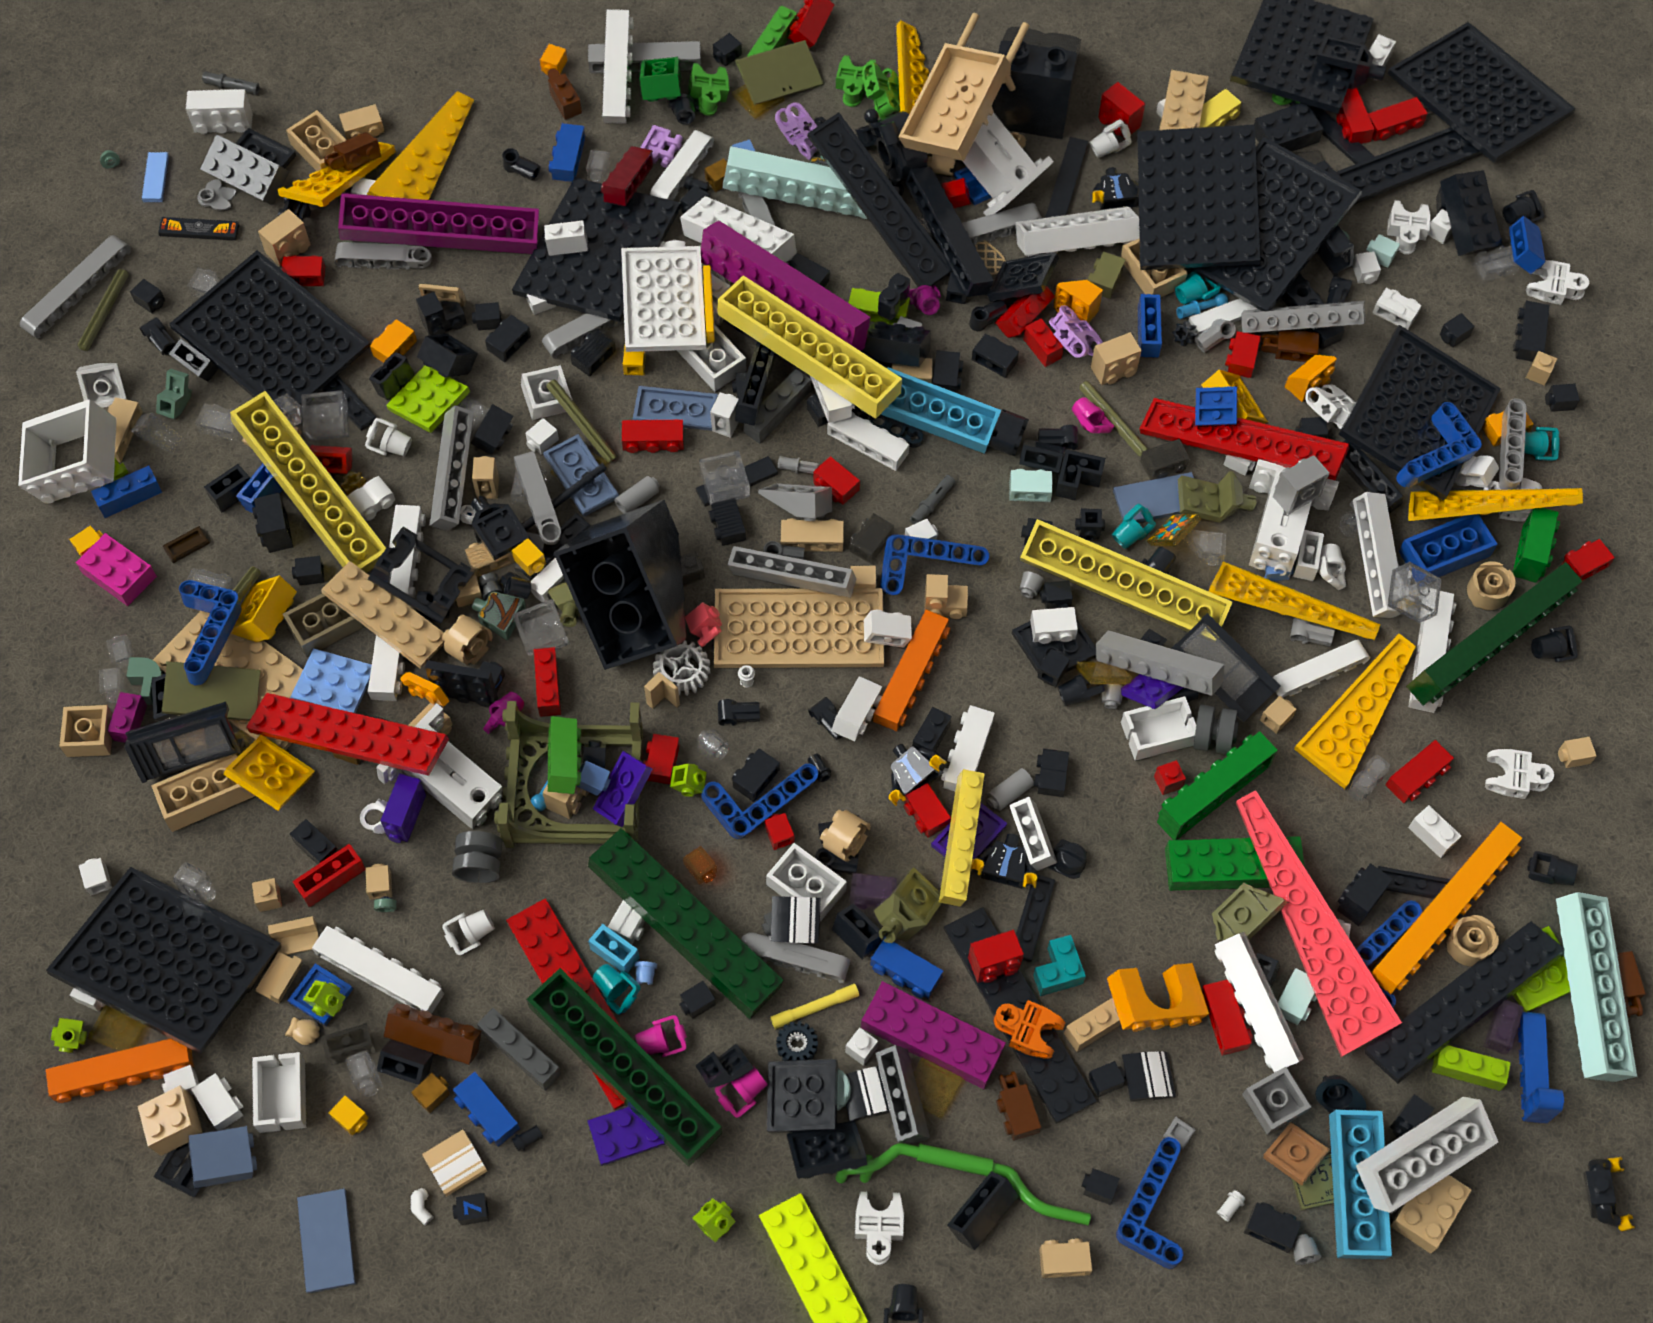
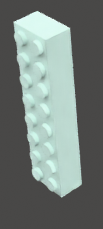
M730 146L723 189L868 219L830 167Z
M1580 892L1557 898V913L1559 915L1561 936L1565 949L1564 957L1566 959L1567 977L1570 985L1571 1002L1573 1004L1584 1078L1617 1082L1637 1077L1608 898Z

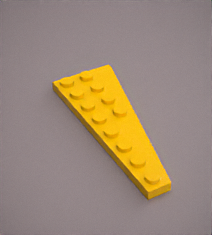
M900 20L896 25L900 112L905 111L910 114L928 78L929 70L925 68L923 63L925 57L919 50L920 40L916 28Z
M457 91L373 183L367 195L429 200L474 99Z
M1582 488L1450 491L1444 500L1428 491H1411L1408 521L1474 514L1488 515L1494 512L1563 505L1576 506L1583 503Z
M1224 561L1208 591L1221 597L1359 635L1366 639L1375 640L1381 625Z
M1398 634L1294 748L1296 752L1343 789L1348 786L1416 647L1401 634Z

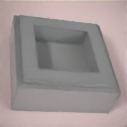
M1175 1117L1163 1137L1175 1138L1183 1150L1195 1129Z

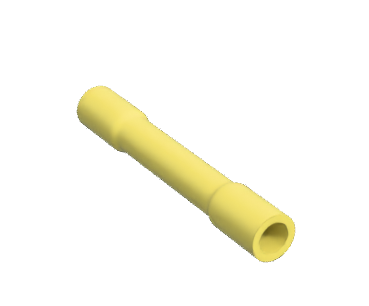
M854 983L825 997L773 1015L770 1019L776 1030L786 1024H790V1022L835 1004L844 1003L859 997V992Z

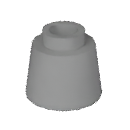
M1023 572L1020 584L1021 595L1026 598L1037 596L1045 579L1033 572Z
M1105 683V691L1102 692V703L1105 704V708L1117 709V706L1121 705L1122 702L1121 688L1123 686L1115 683Z
M1307 1234L1296 1237L1293 1251L1297 1265L1313 1263L1321 1258L1313 1238H1309Z

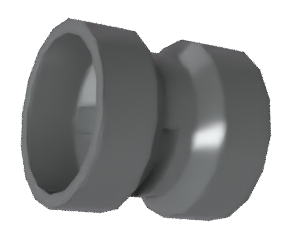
M487 573L478 579L479 586L483 589L482 595L485 601L492 592L504 594L502 587L499 585L498 574Z

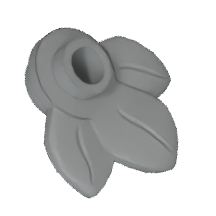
M220 179L212 180L207 183L206 188L199 192L198 202L204 207L211 206L214 210H227L231 207L229 201L235 196L236 189L222 187Z

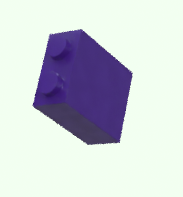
M403 774L398 775L380 820L388 839L395 843L409 841L426 794L420 779Z

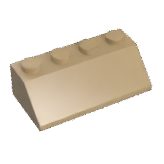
M237 754L200 764L151 785L164 820L172 832L255 797V795L224 775L225 769L238 757Z

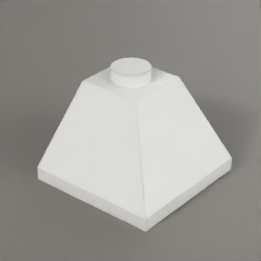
M98 363L82 366L76 371L84 401L90 399L104 408L109 407L115 397L127 400L117 363Z

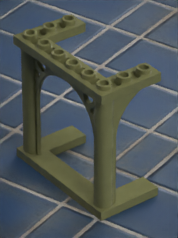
M507 701V709H503V722H505V731H508V740H511L510 747L506 748V759L509 760V767H505V780H508L507 787L503 788V800H506V803H499V811H495L494 816L497 832L500 833V838L503 840L505 848H514L515 843L604 844L620 828L638 843L640 795L634 805L625 804L623 827L615 824L558 823L544 817L535 809L528 795V780L534 765L542 756L548 753V730L550 723L541 722L524 715L518 710L516 701ZM639 703L630 704V726L577 725V728H581L580 741H577L581 745H584V743L588 744L590 740L602 741V744H606V746H632V756L642 761L643 723ZM538 743H541V745H547L545 748H540V745ZM530 745L534 747L537 751L536 755L533 757L527 756L523 752L525 746ZM522 759L528 761L527 767H522L524 766ZM522 781L525 782L523 786L519 785ZM520 800L526 801L525 806L520 807ZM525 811L532 812V816L528 821H518L521 813ZM540 820L542 824L538 825L535 821Z

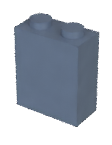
M247 1126L189 1135L194 1188L240 1181L253 1177V1171L257 1170L256 1157L251 1156L250 1148L254 1147L253 1134H248Z

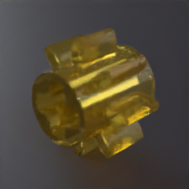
M350 471L346 476H342L344 483L341 484L342 490H346L348 496L353 491L362 488L367 483V480L362 478L361 472L355 473Z

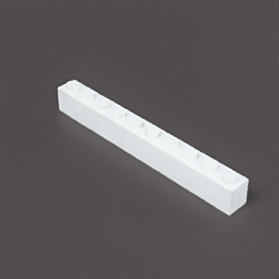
M395 505L390 548L395 547L392 541L403 526L417 534V539L423 542L421 526H425L426 516L422 514L420 506ZM415 547L405 562L399 568L393 569L390 584L415 598L413 582L418 579L416 563H420L421 558L420 550ZM377 635L368 693L371 700L397 701V695L402 693L400 675H404L405 663L402 662L403 655Z

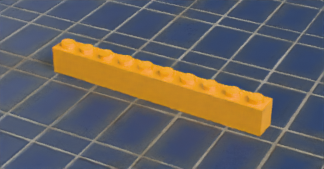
M1503 822L1496 826L1371 974L1379 986L1390 995L1396 988L1400 991L1409 981L1405 977L1409 973L1411 975L1416 973L1421 967V964L1418 963L1421 958L1427 960L1434 951L1431 948L1434 943L1439 945L1447 936L1444 931L1447 928L1453 929L1459 921L1456 918L1459 914L1465 915L1472 906L1469 903L1471 899L1476 901L1484 892L1481 889L1484 884L1489 886L1496 878V875L1493 873L1496 870L1501 872L1508 864L1506 858L1508 856L1513 858L1521 847L1518 846V843L1522 840L1520 835Z

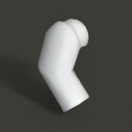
M420 1188L411 1195V1212L424 1225H427L433 1219V1216L424 1208V1201L427 1200L428 1193L425 1189Z

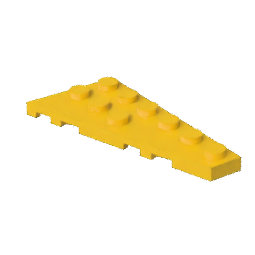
M378 142L382 157L350 171L343 167L338 170H333L329 166L309 174L310 178L307 180L292 182L293 186L285 189V187L277 189L278 194L281 197L325 207L361 178H364L370 171L376 169L383 161L389 159L396 152L395 146Z

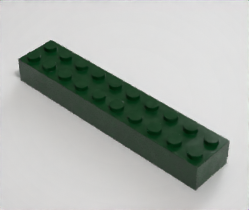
M1565 562L1427 667L1406 687L1422 706L1429 701L1432 704L1435 703L1445 693H1448L1458 683L1465 680L1471 673L1484 665L1485 662L1510 645L1516 638H1519L1542 618L1549 615L1555 610L1554 608L1559 607L1568 600L1569 597L1578 591L1577 586L1582 580Z
M622 828L589 857L588 867L747 1018L751 1019L781 988L784 980Z
M561 968L526 999L529 1008L688 1167L722 1135V1127Z

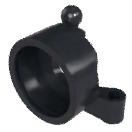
M868 109L864 114V119L869 125L856 129V135L864 147L877 145L879 156L887 171V178L900 196H902L904 188L900 182L906 180L910 169L928 167L927 153L905 148L898 137L909 116L907 112L901 111L878 120L879 113L875 109Z

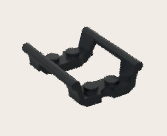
M403 526L392 541L395 547H387L376 562L368 580L441 624L461 592L458 587H465L471 577L475 575V570L462 562L457 564L419 541L417 534ZM414 547L450 569L438 587L437 597L428 606L390 584L393 569L399 568L405 562Z

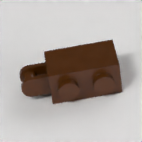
M550 69L548 71L550 95L563 118L566 120L582 114L580 99L566 74L560 75L557 69Z
M367 132L333 146L334 152L324 158V163L333 170H338L342 167L348 171L382 157L378 140Z
M1279 330L1278 335L1264 334L1261 337L1263 342L1261 351L1275 353V359L1307 362L1314 355H1318L1319 333Z
M1633 951L1617 953L1627 1017L1630 1018L1631 1015L1642 1016L1643 1008L1640 999L1646 993Z
M1012 1071L1010 1075L1003 1076L1001 1074L998 1076L1002 1091L999 1093V1099L996 1100L999 1113H1004L1006 1121L1003 1124L1006 1134L1011 1135L1014 1141L1040 1133L1041 1125L1027 1084L1020 1085L1015 1071ZM1014 1084V1087L1008 1089L1007 1085Z

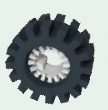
M793 1021L790 1022L789 1026L787 1024L784 1025L783 1030L780 1029L776 1040L778 1054L782 1057L783 1061L812 1060L818 1046V1037L815 1034V1030L813 1028L810 1029L807 1023L803 1025L802 1021H798V1024H794ZM792 1040H802L804 1043L803 1047L792 1048Z

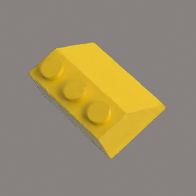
M1218 370L1202 384L1203 388L1237 386V417L1263 424L1268 422L1239 375Z
M280 575L253 584L241 604V614L230 634L254 642L271 639L276 632L277 625L284 619L283 613L294 602L293 598L297 591Z

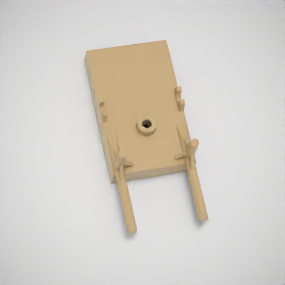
M972 13L957 45L944 44L898 136L903 146L908 149L964 161L982 124L987 126L989 123L987 116H992L994 113L992 103L1001 85L1006 83L1010 91L1015 90V85L1010 76L1011 63L1030 27L1029 24L1022 23L1007 56L1003 54L965 47L979 19L978 14Z

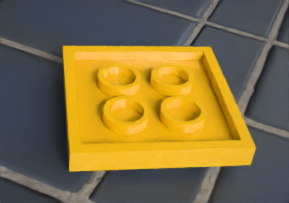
M260 735L225 769L224 775L279 811L313 776L315 770L263 735Z

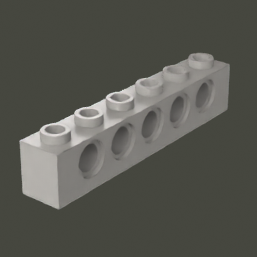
M1365 301L1272 308L1269 311L1252 309L1244 310L1241 313L1242 332L1244 333L1364 324L1366 321Z

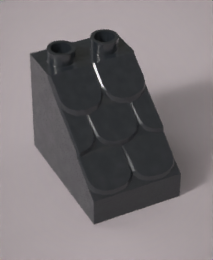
M1008 27L1000 42L998 54L1007 56L1020 27ZM1028 29L1011 63L1010 76L1015 85V90L1010 91L1006 83H1003L992 103L994 114L1008 131L1063 140L1082 39L1067 34L1042 33L1038 30Z
M665 500L594 524L554 552V556L604 670L676 647L687 638L683 606L685 598L680 565L679 533Z

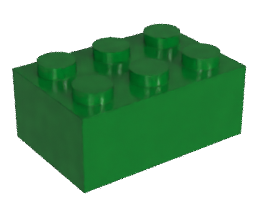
M679 56L642 60L640 83L643 100L654 102L659 100V98L673 100L681 96Z
M1547 508L1531 509L1522 526L1512 572L1514 577L1534 583L1538 581L1539 577H1544L1546 568L1550 567L1553 555H1550V551L1554 549L1556 544L1554 532L1557 533L1560 521L1557 520L1559 512Z

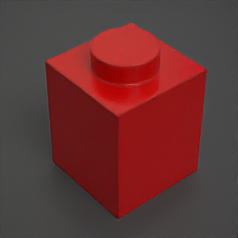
M964 178L942 183V188L945 190V194L952 203L953 208L971 204L969 188Z
M1177 760L1157 767L1154 775L1162 795L1181 789L1186 780Z
M785 813L773 814L765 820V830L774 850L795 843V836Z

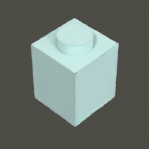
M1379 234L1375 241H1370L1366 250L1375 252L1378 264L1388 268L1400 244Z

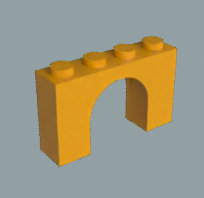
M1193 963L1175 964L1162 973L1170 996L1169 1009L1158 1007L1148 998L1137 968L1118 969L1110 975L1107 981L1122 1029H1132L1133 1032H1137L1147 1027L1156 1030L1170 1025V1028H1175L1187 1023L1189 1026L1200 1024L1202 1022L1201 1019L1209 1015Z

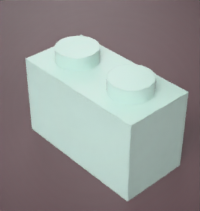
M1024 469L1011 470L1010 501L1051 502L1052 471L1042 469L1036 471Z
M1295 968L1278 1001L1284 1018L1296 1025L1299 1024L1301 1019L1306 1021L1311 1011L1308 1005L1310 1001L1315 1002L1317 999L1306 973Z

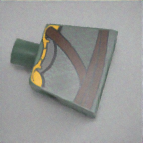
M492 592L486 601L476 598L472 604V609L479 612L480 624L508 641L526 606L522 598Z

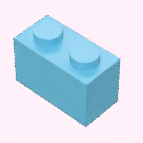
M604 924L588 940L590 949L620 972L625 971L628 973L635 965V962L640 959L637 948Z

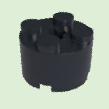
M1002 409L988 447L1015 456L1029 419Z

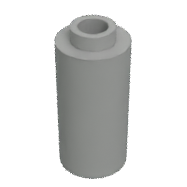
M646 476L616 497L614 502L618 509L625 514L635 510L659 493L658 488L660 485L654 477Z
M1020 768L988 792V799L986 801L993 810L1001 811L1032 788L1034 781L1026 770Z

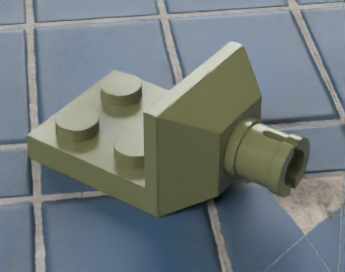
M1229 471L1218 484L1183 475L1178 479L1181 514L1195 515L1194 517L1221 523L1240 508L1253 511L1256 506V496L1243 493L1242 485L1233 471Z
M565 582L549 589L548 593L557 607L563 612L560 622H563V625L566 627H574L577 624V618L581 617Z
M914 867L908 871L891 896L874 910L879 922L883 925L879 931L880 938H883L887 933L886 938L883 940L886 943H893L896 939L905 942L927 925L941 905L939 902L940 892Z

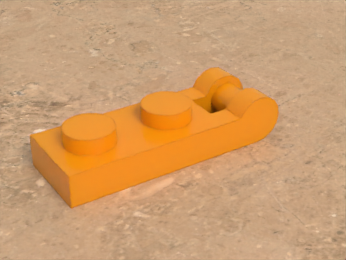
M411 672L402 675L400 680L405 686H408V691L412 696H418L421 699L426 698L430 703H437L443 707L449 702L440 686Z

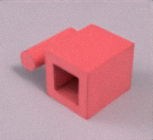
M703 602L685 616L690 632L700 638L697 642L701 647H704L722 632L720 629L722 623L719 618V611L714 606L710 607Z

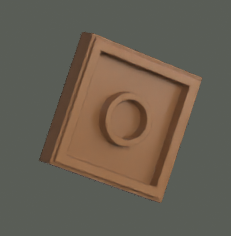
M1290 1122L1265 1152L1263 1158L1303 1186L1329 1154L1330 1149Z

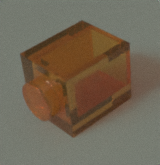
M699 846L683 857L684 866L699 885L703 882L709 883L716 877L717 865L702 846Z

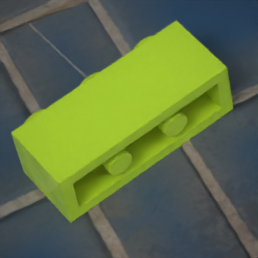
M852 288L849 304L870 316L871 322L883 321L886 324L893 325L898 322L900 316L907 318L910 298L900 306L897 316L889 321L878 315V299L881 292Z
M1447 1045L1434 1056L1432 1072L1500 1091L1507 1084L1510 1062Z

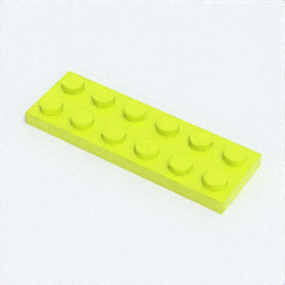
M800 1193L760 1214L759 1218L813 1323H868L802 1194Z

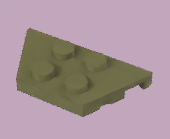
M1243 883L1212 913L1213 921L1216 925L1217 940L1222 942L1245 932L1249 941L1288 903L1287 900Z

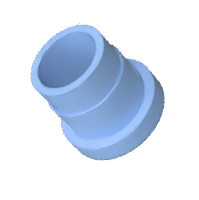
M635 962L636 982L638 984L644 982L652 985L657 963Z

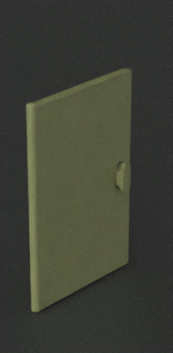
M805 40L735 61L754 105L823 85Z
M166 661L162 713L183 715L227 702L229 707L227 719L250 721L257 709L261 670L214 666L205 683L192 685L188 681L184 663Z

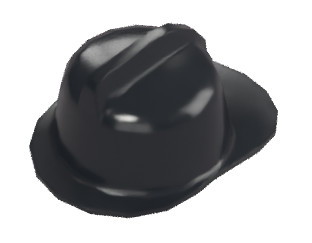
M1061 839L1053 848L1057 863L1048 866V868L1068 878H1080L1086 866L1087 852L1079 844Z
M1340 1075L1323 1076V1081L1317 1087L1315 1095L1319 1104L1330 1114L1335 1110H1366L1364 1097L1346 1078Z

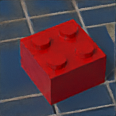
M1117 82L1102 94L1098 118L1102 124H1107L1108 126L1117 120H1122L1132 134L1141 127L1145 103ZM1121 127L1114 130L1116 135H1121L1124 138Z
M1013 929L971 943L968 960L977 983L982 981L989 983L997 979V976L1003 974L1010 976L1017 973L1024 954Z

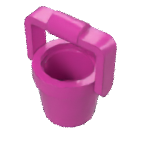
M1086 397L1074 403L1072 412L1085 430L1098 434L1111 433L1114 425L1104 415L1105 413L1100 407L1096 406Z
M676 1015L653 1021V1027L635 1035L637 1044L648 1055L663 1053L662 1056L666 1057L684 1051L687 1048L685 1041L687 1035L683 1024L680 1025L679 1018ZM671 1019L674 1020L677 1038L682 1045L681 1048L672 1051L669 1050L665 1031L661 1024Z
M755 1067L745 1075L732 1081V1085L747 1103L738 1112L735 1111L734 1105L727 1096L723 1095L720 1091L727 1084L715 1087V1092L723 1108L726 1111H730L737 1118L756 1104L754 1098L768 1084Z

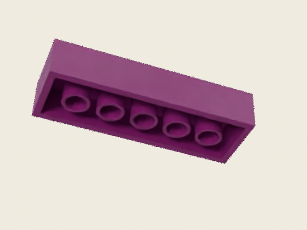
M883 981L861 1020L862 1029L894 1045L908 1049V1052L982 1089H985L1006 1042Z

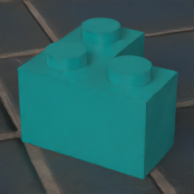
M1068 935L1050 940L1047 950L1052 963L1035 967L1033 974L1040 996L1082 985L1086 977L1072 936Z

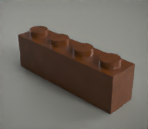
M396 1003L388 1012L384 1037L469 1065L478 1053L482 1031L475 1029L471 1025H463L449 1018L432 1015L428 1011L411 1008L407 1004Z

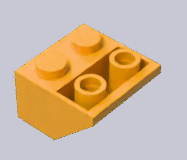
M1088 280L1058 283L1053 307L1059 312V308L1062 305L1068 306L1076 313L1080 320H1086L1089 323L1099 312L1103 289Z
M1314 355L1287 378L1285 388L1303 402L1308 389L1313 387L1320 388L1330 383V376L1335 370L1334 366L1337 358L1334 356ZM1315 391L1311 393V398L1316 395Z

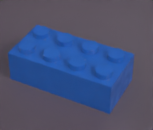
M1479 514L1462 516L1405 539L1399 553L1418 584L1421 585L1490 557L1498 544Z

